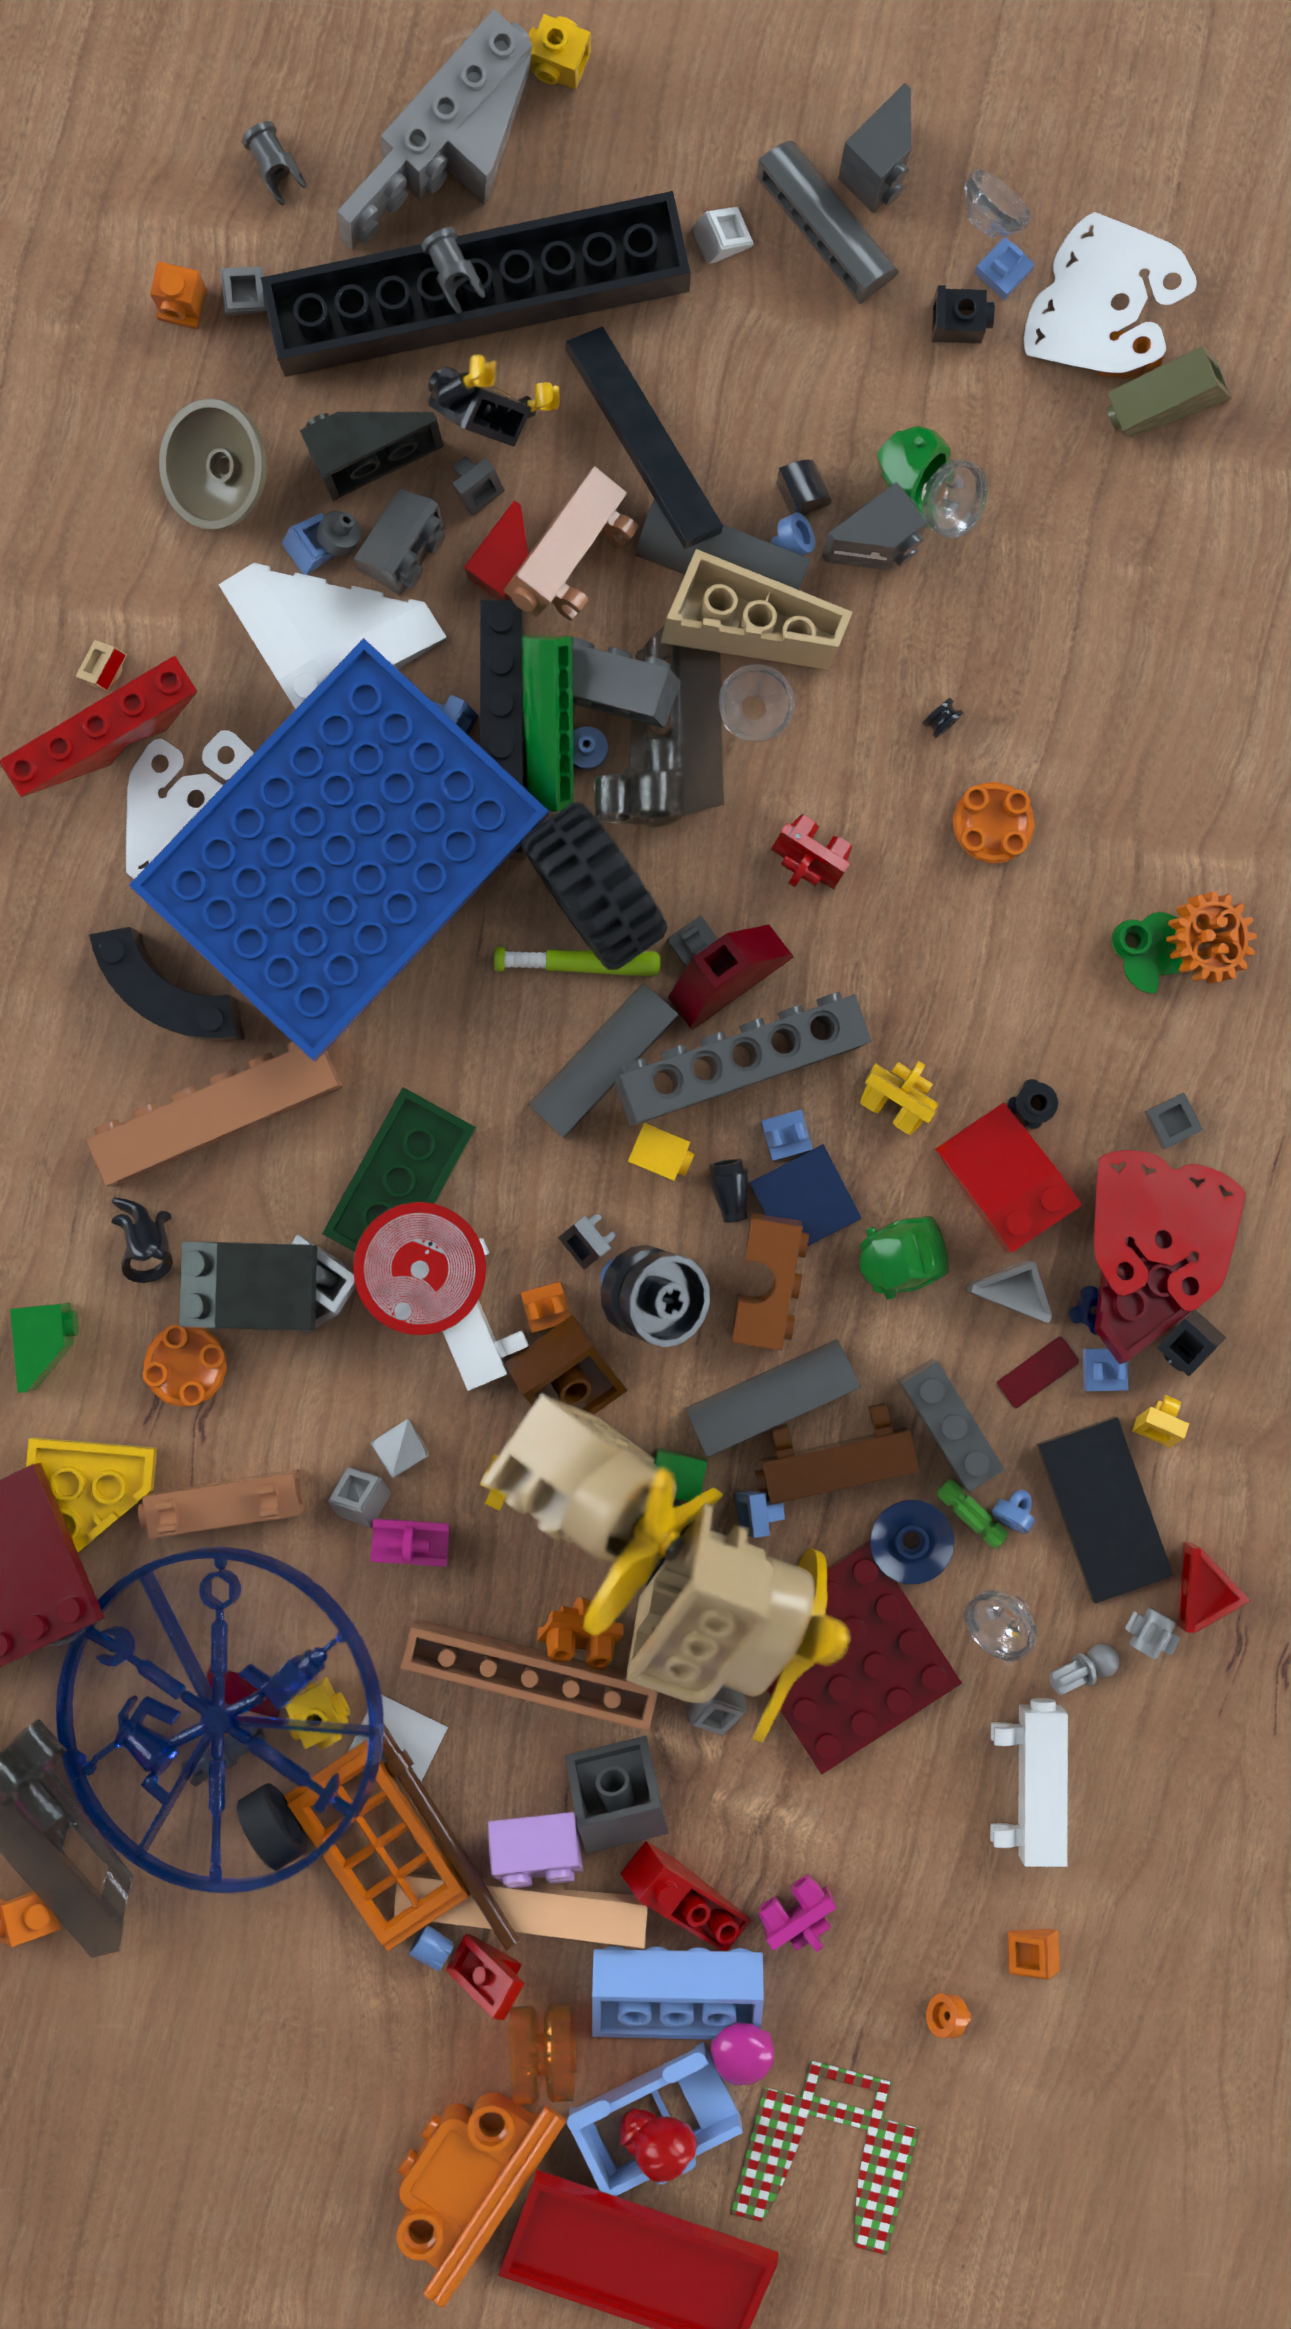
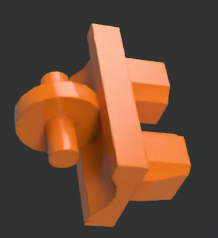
M578 1597L574 1602L573 1608L561 1606L559 1611H551L546 1624L543 1627L540 1626L537 1630V1641L546 1643L549 1660L559 1662L570 1661L575 1655V1648L586 1650V1664L588 1667L602 1670L613 1660L614 1646L624 1635L623 1624L613 1622L601 1634L591 1635L584 1629L585 1616L591 1602L588 1598Z

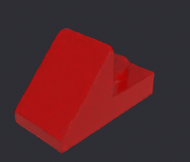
M465 1934L446 1968L448 1974L492 2019L505 2020L525 1984L517 1976L521 1964L516 1959L471 1934Z

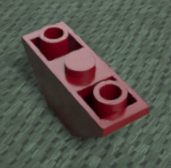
M770 924L729 932L691 959L668 998L690 1029L694 1030L794 957Z

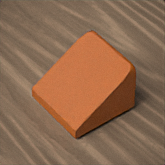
M1058 1930L1008 1931L1009 1974L1047 1980L1057 1974L1060 1970Z

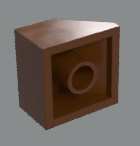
M573 1315L504 1363L522 1395L532 1407L541 1394L595 1414L628 1391L591 1337Z

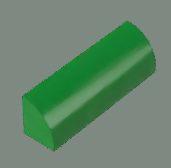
M523 635L524 788L548 811L558 812L570 803H574L572 636Z

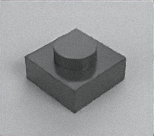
M1180 1093L1144 1111L1162 1149H1166L1203 1130L1185 1093Z

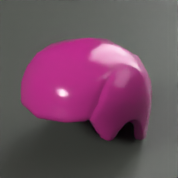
M735 2023L722 2029L711 2042L713 2066L717 2073L731 2084L751 2085L764 2079L773 2066L775 2048L769 2031H763L754 2024Z

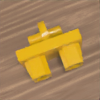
M919 1060L912 1069L897 1062L891 1072L875 1063L866 1078L865 1083L867 1085L860 1100L861 1105L875 1113L880 1112L888 1099L902 1106L892 1123L908 1135H911L924 1121L929 1124L938 1106L936 1101L925 1095L931 1089L933 1083L920 1076L926 1065Z

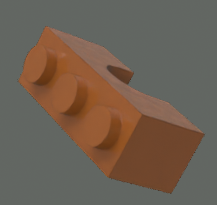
M751 1213L745 1260L767 1265L774 1273V1282L771 1288L760 1296L738 1294L731 1333L732 1343L782 1350L784 1339H792L795 1315L788 1314L791 1298H799L802 1274L795 1273L797 1258H805L809 1233L802 1232L803 1226L800 1220Z

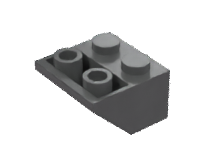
M399 488L354 557L358 569L399 596L402 595L406 587L412 589L422 575L423 567L420 565L429 552L435 554L446 536V532L443 531L445 525L438 503L430 498Z

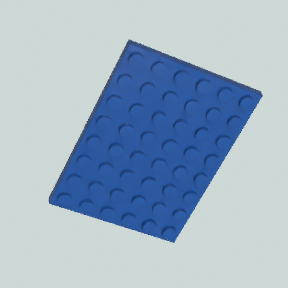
M363 638L129 886L307 1056L316 1062L521 846L524 836L538 827L550 813Z

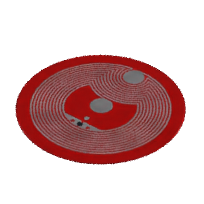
M413 1202L387 1210L367 1227L355 1251L353 1275L362 1303L379 1322L401 1333L430 1335L453 1327L472 1311L484 1288L486 1259L477 1234L460 1215L437 1204Z

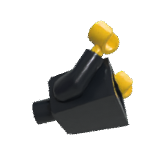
M475 355L470 358L469 373L445 366L442 370H437L431 375L428 382V389L431 392L428 402L431 408L465 430L515 447L526 420L535 416L536 410L554 411L559 407L560 403L559 386H552L548 382L535 384V399L525 396L517 400L494 387L496 361L484 363L485 358L482 355Z

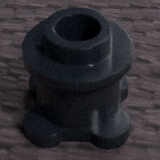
M1030 1079L1024 1082L1023 1088L1017 1096L1011 1097L1008 1100L1007 1106L1012 1113H1017L1024 1119L1027 1128L1037 1129L1042 1123L1047 1122L1054 1116L1058 1108V1098L1052 1087L1035 1079ZM1033 1096H1037L1041 1100V1108L1038 1111L1031 1107L1030 1101Z

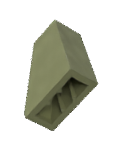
M1201 346L1108 392L1112 405L1107 407V412L1116 431L1122 428L1124 433L1134 437L1232 399L1218 361L1204 346Z

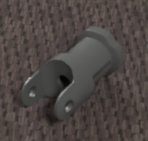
M265 121L248 129L244 133L241 142L246 150H251L260 166L259 174L274 199L279 204L285 205V200L278 189L282 178L291 172L296 182L302 188H306L307 185L292 155L289 152H285L275 135L277 131L272 121Z
M448 227L429 235L423 241L421 248L426 255H430L439 273L437 280L451 307L460 314L462 310L455 293L461 284L470 279L475 291L481 298L485 297V293L470 260H465L456 242L458 235L455 229Z

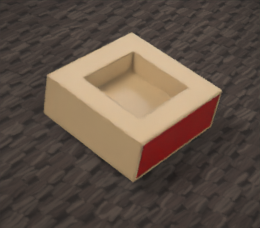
M94 640L75 677L88 685L108 692L111 685L120 677L122 664L127 654L114 646Z

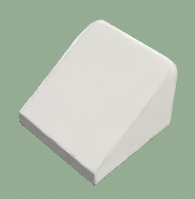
M738 207L707 211L692 227L694 237L707 264L716 263L754 245Z

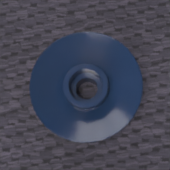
M903 1500L890 1505L878 1516L871 1530L870 1548L876 1564L888 1577L904 1584H921L937 1577L949 1564L954 1551V1534L948 1519L938 1508L921 1500ZM910 1532L916 1533L918 1536V1542L913 1547H907L903 1544L904 1536Z

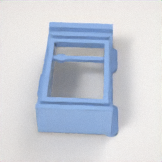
M704 2042L675 2059L576 2108L574 2106L569 2109L567 2126L571 2130L601 2192L617 2196L649 2180V2178L642 2173L635 2158L616 2167L594 2122L649 2093L652 2094L662 2116L670 2117L657 2090L669 2083L678 2081L700 2125L692 2129L697 2140L695 2156L743 2133L741 2116L722 2077L714 2068L712 2057ZM695 2157L687 2165L686 2169L683 2171L682 2174L692 2170L695 2167Z

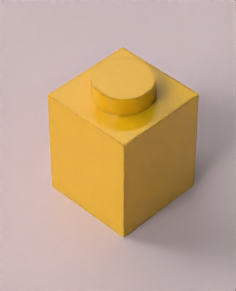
M644 1123L628 1162L675 1181L677 1174L686 1176L695 1153L687 1151L691 1142Z

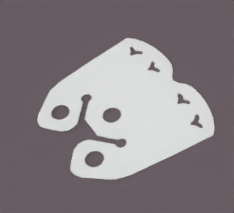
M1096 212L1086 216L1067 235L1053 262L1055 282L1044 289L1032 304L1024 331V349L1027 356L1108 373H1125L1157 361L1166 352L1164 336L1158 324L1144 322L1120 335L1116 341L1110 340L1109 335L1111 332H1117L1137 321L1148 298L1143 278L1139 276V272L1142 269L1150 271L1148 278L1155 300L1160 304H1174L1195 291L1197 285L1196 276L1185 255L1171 243ZM1093 225L1094 236L1081 239V236L1087 233L1090 226ZM1071 252H1074L1078 261L1066 267L1067 263L1071 260ZM1169 273H1177L1182 279L1180 286L1174 290H1168L1163 286V279ZM1124 293L1128 295L1130 300L1127 308L1120 311L1113 309L1111 306L1112 298L1117 294ZM1053 299L1055 310L1043 314L1042 312L1048 308L1049 300ZM1039 328L1046 337L1040 340L1038 344H1035L1038 338L1036 330ZM1142 336L1149 338L1151 348L1146 353L1138 354L1133 350L1132 346L1135 339Z
M222 730L204 747L202 760L209 769L223 779L228 780L254 752L236 734L228 730ZM161 738L153 740L146 747L132 768L128 781L126 873L134 879L143 871V869L138 867L147 860L150 863L223 786L208 774L182 776L167 792V796L160 798L158 796L159 789L167 786L183 768L184 763L181 752ZM224 746L231 747L235 753L233 761L229 764L220 763L217 757L219 749ZM159 754L166 756L169 762L168 768L162 773L155 772L151 765L153 758ZM193 790L202 791L205 797L203 805L198 808L191 807L187 801L189 793Z

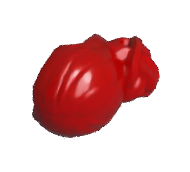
M636 2108L627 2111L623 2115L620 2124V2146H625L629 2153L635 2156L637 2165L642 2173L657 2183L671 2181L680 2176L696 2154L697 2140L692 2128L675 2117L664 2116L657 2118L651 2112Z

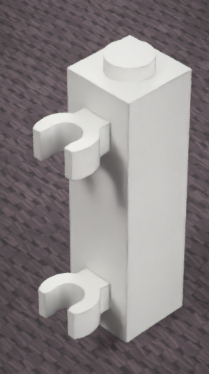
M484 1238L479 1239L482 1244L484 1254H489V1250L484 1241ZM479 1300L462 1321L443 1331L468 1391L506 1375L509 1371L504 1364L503 1357L529 1346L523 1330L496 1341Z
M1033 1698L1030 1700V1705H1019V1724L1006 1722L991 1723V1741H994V1745L1012 1746L1019 1744L1018 1825L990 1823V1841L993 1842V1846L996 1848L1018 1846V1856L1025 1867H1067L1068 1713L1061 1705H1056V1700Z

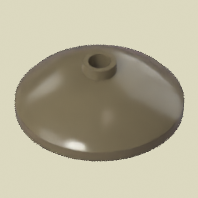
M201 399L188 404L174 416L163 436L159 454L160 477L166 497L174 510L184 520L203 529L218 530L230 528L240 523L252 512L264 488L267 461L260 432L246 412L228 401Z

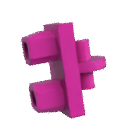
M374 1518L370 1562L446 1567L450 1523Z
M806 1874L790 1886L792 1893L800 1903L799 1905L787 1912L777 1896L758 1907L759 1915L764 1925L766 1941L773 1951L789 1940L796 1951L808 1943L816 1952L824 1948L819 1936L831 1928V1925L824 1916L837 1907L828 1887L821 1888L809 1874Z

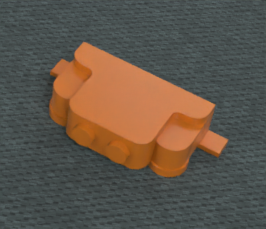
M497 2092L486 2093L479 2097L474 2104L473 2110L463 2104L454 2103L447 2106L440 2116L435 2113L431 2115L420 2134L424 2138L417 2151L411 2148L408 2150L397 2169V2172L403 2175L399 2197L402 2204L406 2207L397 2229V2245L406 2257L417 2261L424 2260L437 2269L423 2290V2295L427 2299L434 2301L439 2307H445L567 2122L565 2117L545 2105L540 2114L530 2113L505 2095Z

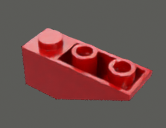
M648 1841L643 1843L620 1873L639 1902L722 1952L729 1950L751 1922V1919L687 1867Z

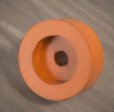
M939 1993L933 1996L928 2003L926 2020L930 2031L936 2037L955 2039L964 2033L971 2021V2014L960 1996Z

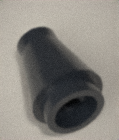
M730 1159L710 1164V1174L707 1175V1178L722 1213L723 1222L731 1223L747 1219L748 1169L743 1168L742 1159Z

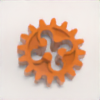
M1217 891L1189 897L1187 904L1176 908L1181 918L1169 920L1168 924L1176 930V933L1167 937V942L1174 943L1177 947L1170 954L1171 959L1181 957L1183 962L1180 965L1179 971L1183 973L1193 970L1192 980L1195 982L1206 980L1207 984H1213L1236 978V971L1246 970L1248 967L1243 957L1255 954V950L1248 946V941L1256 939L1257 934L1248 932L1247 926L1254 920L1252 917L1243 918L1241 916L1245 907L1243 903L1231 906L1232 895L1230 894L1218 896ZM1224 926H1226L1225 930L1222 932L1215 933L1213 931L1215 929L1223 928ZM1209 942L1211 945L1198 950L1199 945Z

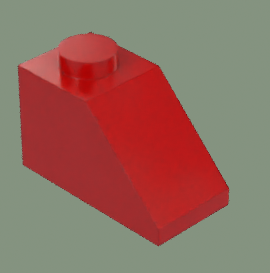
M515 500L511 503L464 566L467 578L496 600H512L503 590L529 555L521 504Z

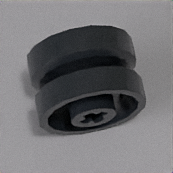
M649 1245L630 1247L616 1256L607 1268L600 1288L602 1309L607 1320L616 1329L661 1347L679 1345L692 1337L704 1322L710 1304L709 1283L704 1271L692 1259Z

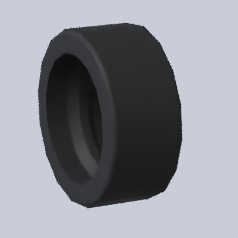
M267 1783L238 1800L237 1813L244 1834L256 1854L269 1868L277 1871L307 1853V1840L301 1824L287 1805L288 1802L277 1787Z

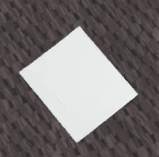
M377 1692L348 1751L364 1740H367L370 1746L374 1747L384 1763L387 1762V1759L370 1734L372 1730L384 1723L401 1751L406 1749L414 1762L411 1767L422 1782L448 1727Z

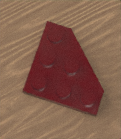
M1165 1230L1159 1231L1155 1236L1156 1245L1162 1249L1169 1248L1172 1243L1171 1235ZM1127 1237L1125 1239L1126 1246L1134 1250L1147 1267L1149 1273L1145 1286L1127 1296L1116 1294L1101 1271L1095 1331L1118 1364L1128 1362L1192 1312L1183 1310L1168 1292L1167 1279L1171 1273L1191 1261L1197 1262L1192 1253L1173 1266L1148 1261L1135 1245L1134 1239ZM1122 1262L1117 1266L1116 1271L1120 1279L1129 1280L1133 1277L1134 1269L1130 1263ZM1193 1277L1185 1278L1182 1282L1183 1291L1187 1295H1195L1199 1290L1198 1281Z

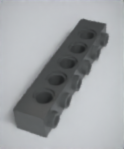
M840 991L817 999L818 1007L803 1011L802 1005H797L779 1012L780 1020L765 1025L763 1018H759L740 1025V1034L726 1038L724 1031L700 1039L702 1047L687 1051L684 1044L661 1052L663 1058L661 1061L648 1065L646 1058H642L623 1065L624 1073L618 1075L613 1080L630 1127L860 1048L872 1042L855 994L842 998ZM812 1020H818L825 1025L827 1030L825 1040H818L812 1035L810 1030ZM774 1033H780L788 1040L789 1047L786 1054L779 1053L773 1048L771 1039ZM735 1046H741L748 1051L750 1055L748 1067H741L734 1062L732 1052ZM701 1059L710 1065L712 1073L708 1081L701 1080L694 1074L693 1064L695 1060ZM656 1073H664L671 1078L673 1087L670 1094H662L656 1090L653 1083Z

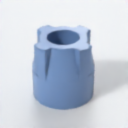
M426 1925L418 1933L408 1955L436 1971H440L453 1949V1942L444 1937L440 1932Z

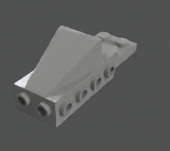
M493 9L381 135V163L337 211L340 239L352 251L360 242L367 244L375 236L380 228L378 221L388 210L394 213L401 207L408 196L407 189L419 200L428 191L434 194L447 179V170L483 204L490 199L530 72L531 39L518 23L512 22L510 24Z

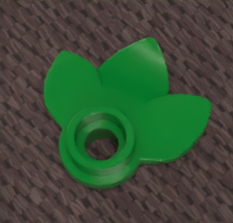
M1165 912L1152 913L1142 921L1126 920L1114 929L1111 937L1114 952L1124 961V974L1126 978L1138 990L1148 994L1156 993L1159 985V975L1165 976L1179 973L1180 965L1183 962L1181 957L1171 959L1170 954L1177 947L1176 944L1167 942V937L1175 935L1176 930L1168 923L1169 920L1176 919L1177 917ZM1126 935H1133L1137 939L1136 948L1127 946L1125 942Z

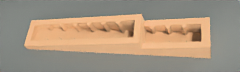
M410 1873L404 1877L418 1900L444 1884L439 1875ZM482 1879L515 1932L645 1948L648 1906L639 1902L635 1895L564 1890V1885L533 1882V1886L507 1888V1885H503V1882L498 1880ZM396 1883L394 1917L412 1905L398 1883ZM471 1894L465 1900L432 1921L492 1929Z

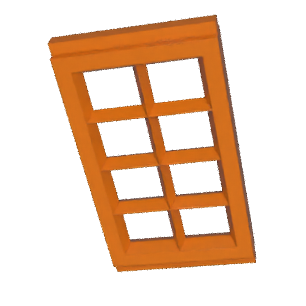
M367 1740L352 1748L284 1796L288 1802L287 1805L380 1944L384 1945L387 1951L470 1896L469 1891L452 1863L396 1780L392 1777L374 1747L370 1746ZM367 1768L382 1791L359 1807H356L342 1785ZM335 1790L350 1813L327 1829H324L310 1807ZM388 1799L403 1822L377 1839L363 1818V1815ZM356 1821L370 1841V1844L345 1860L331 1837ZM409 1830L423 1853L400 1869H397L383 1846ZM377 1852L391 1875L366 1891L351 1868ZM430 1861L444 1884L418 1900L404 1877ZM395 1883H398L412 1905L387 1922L372 1899Z

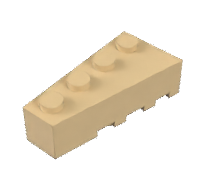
M696 549L667 616L660 643L830 670L853 612Z

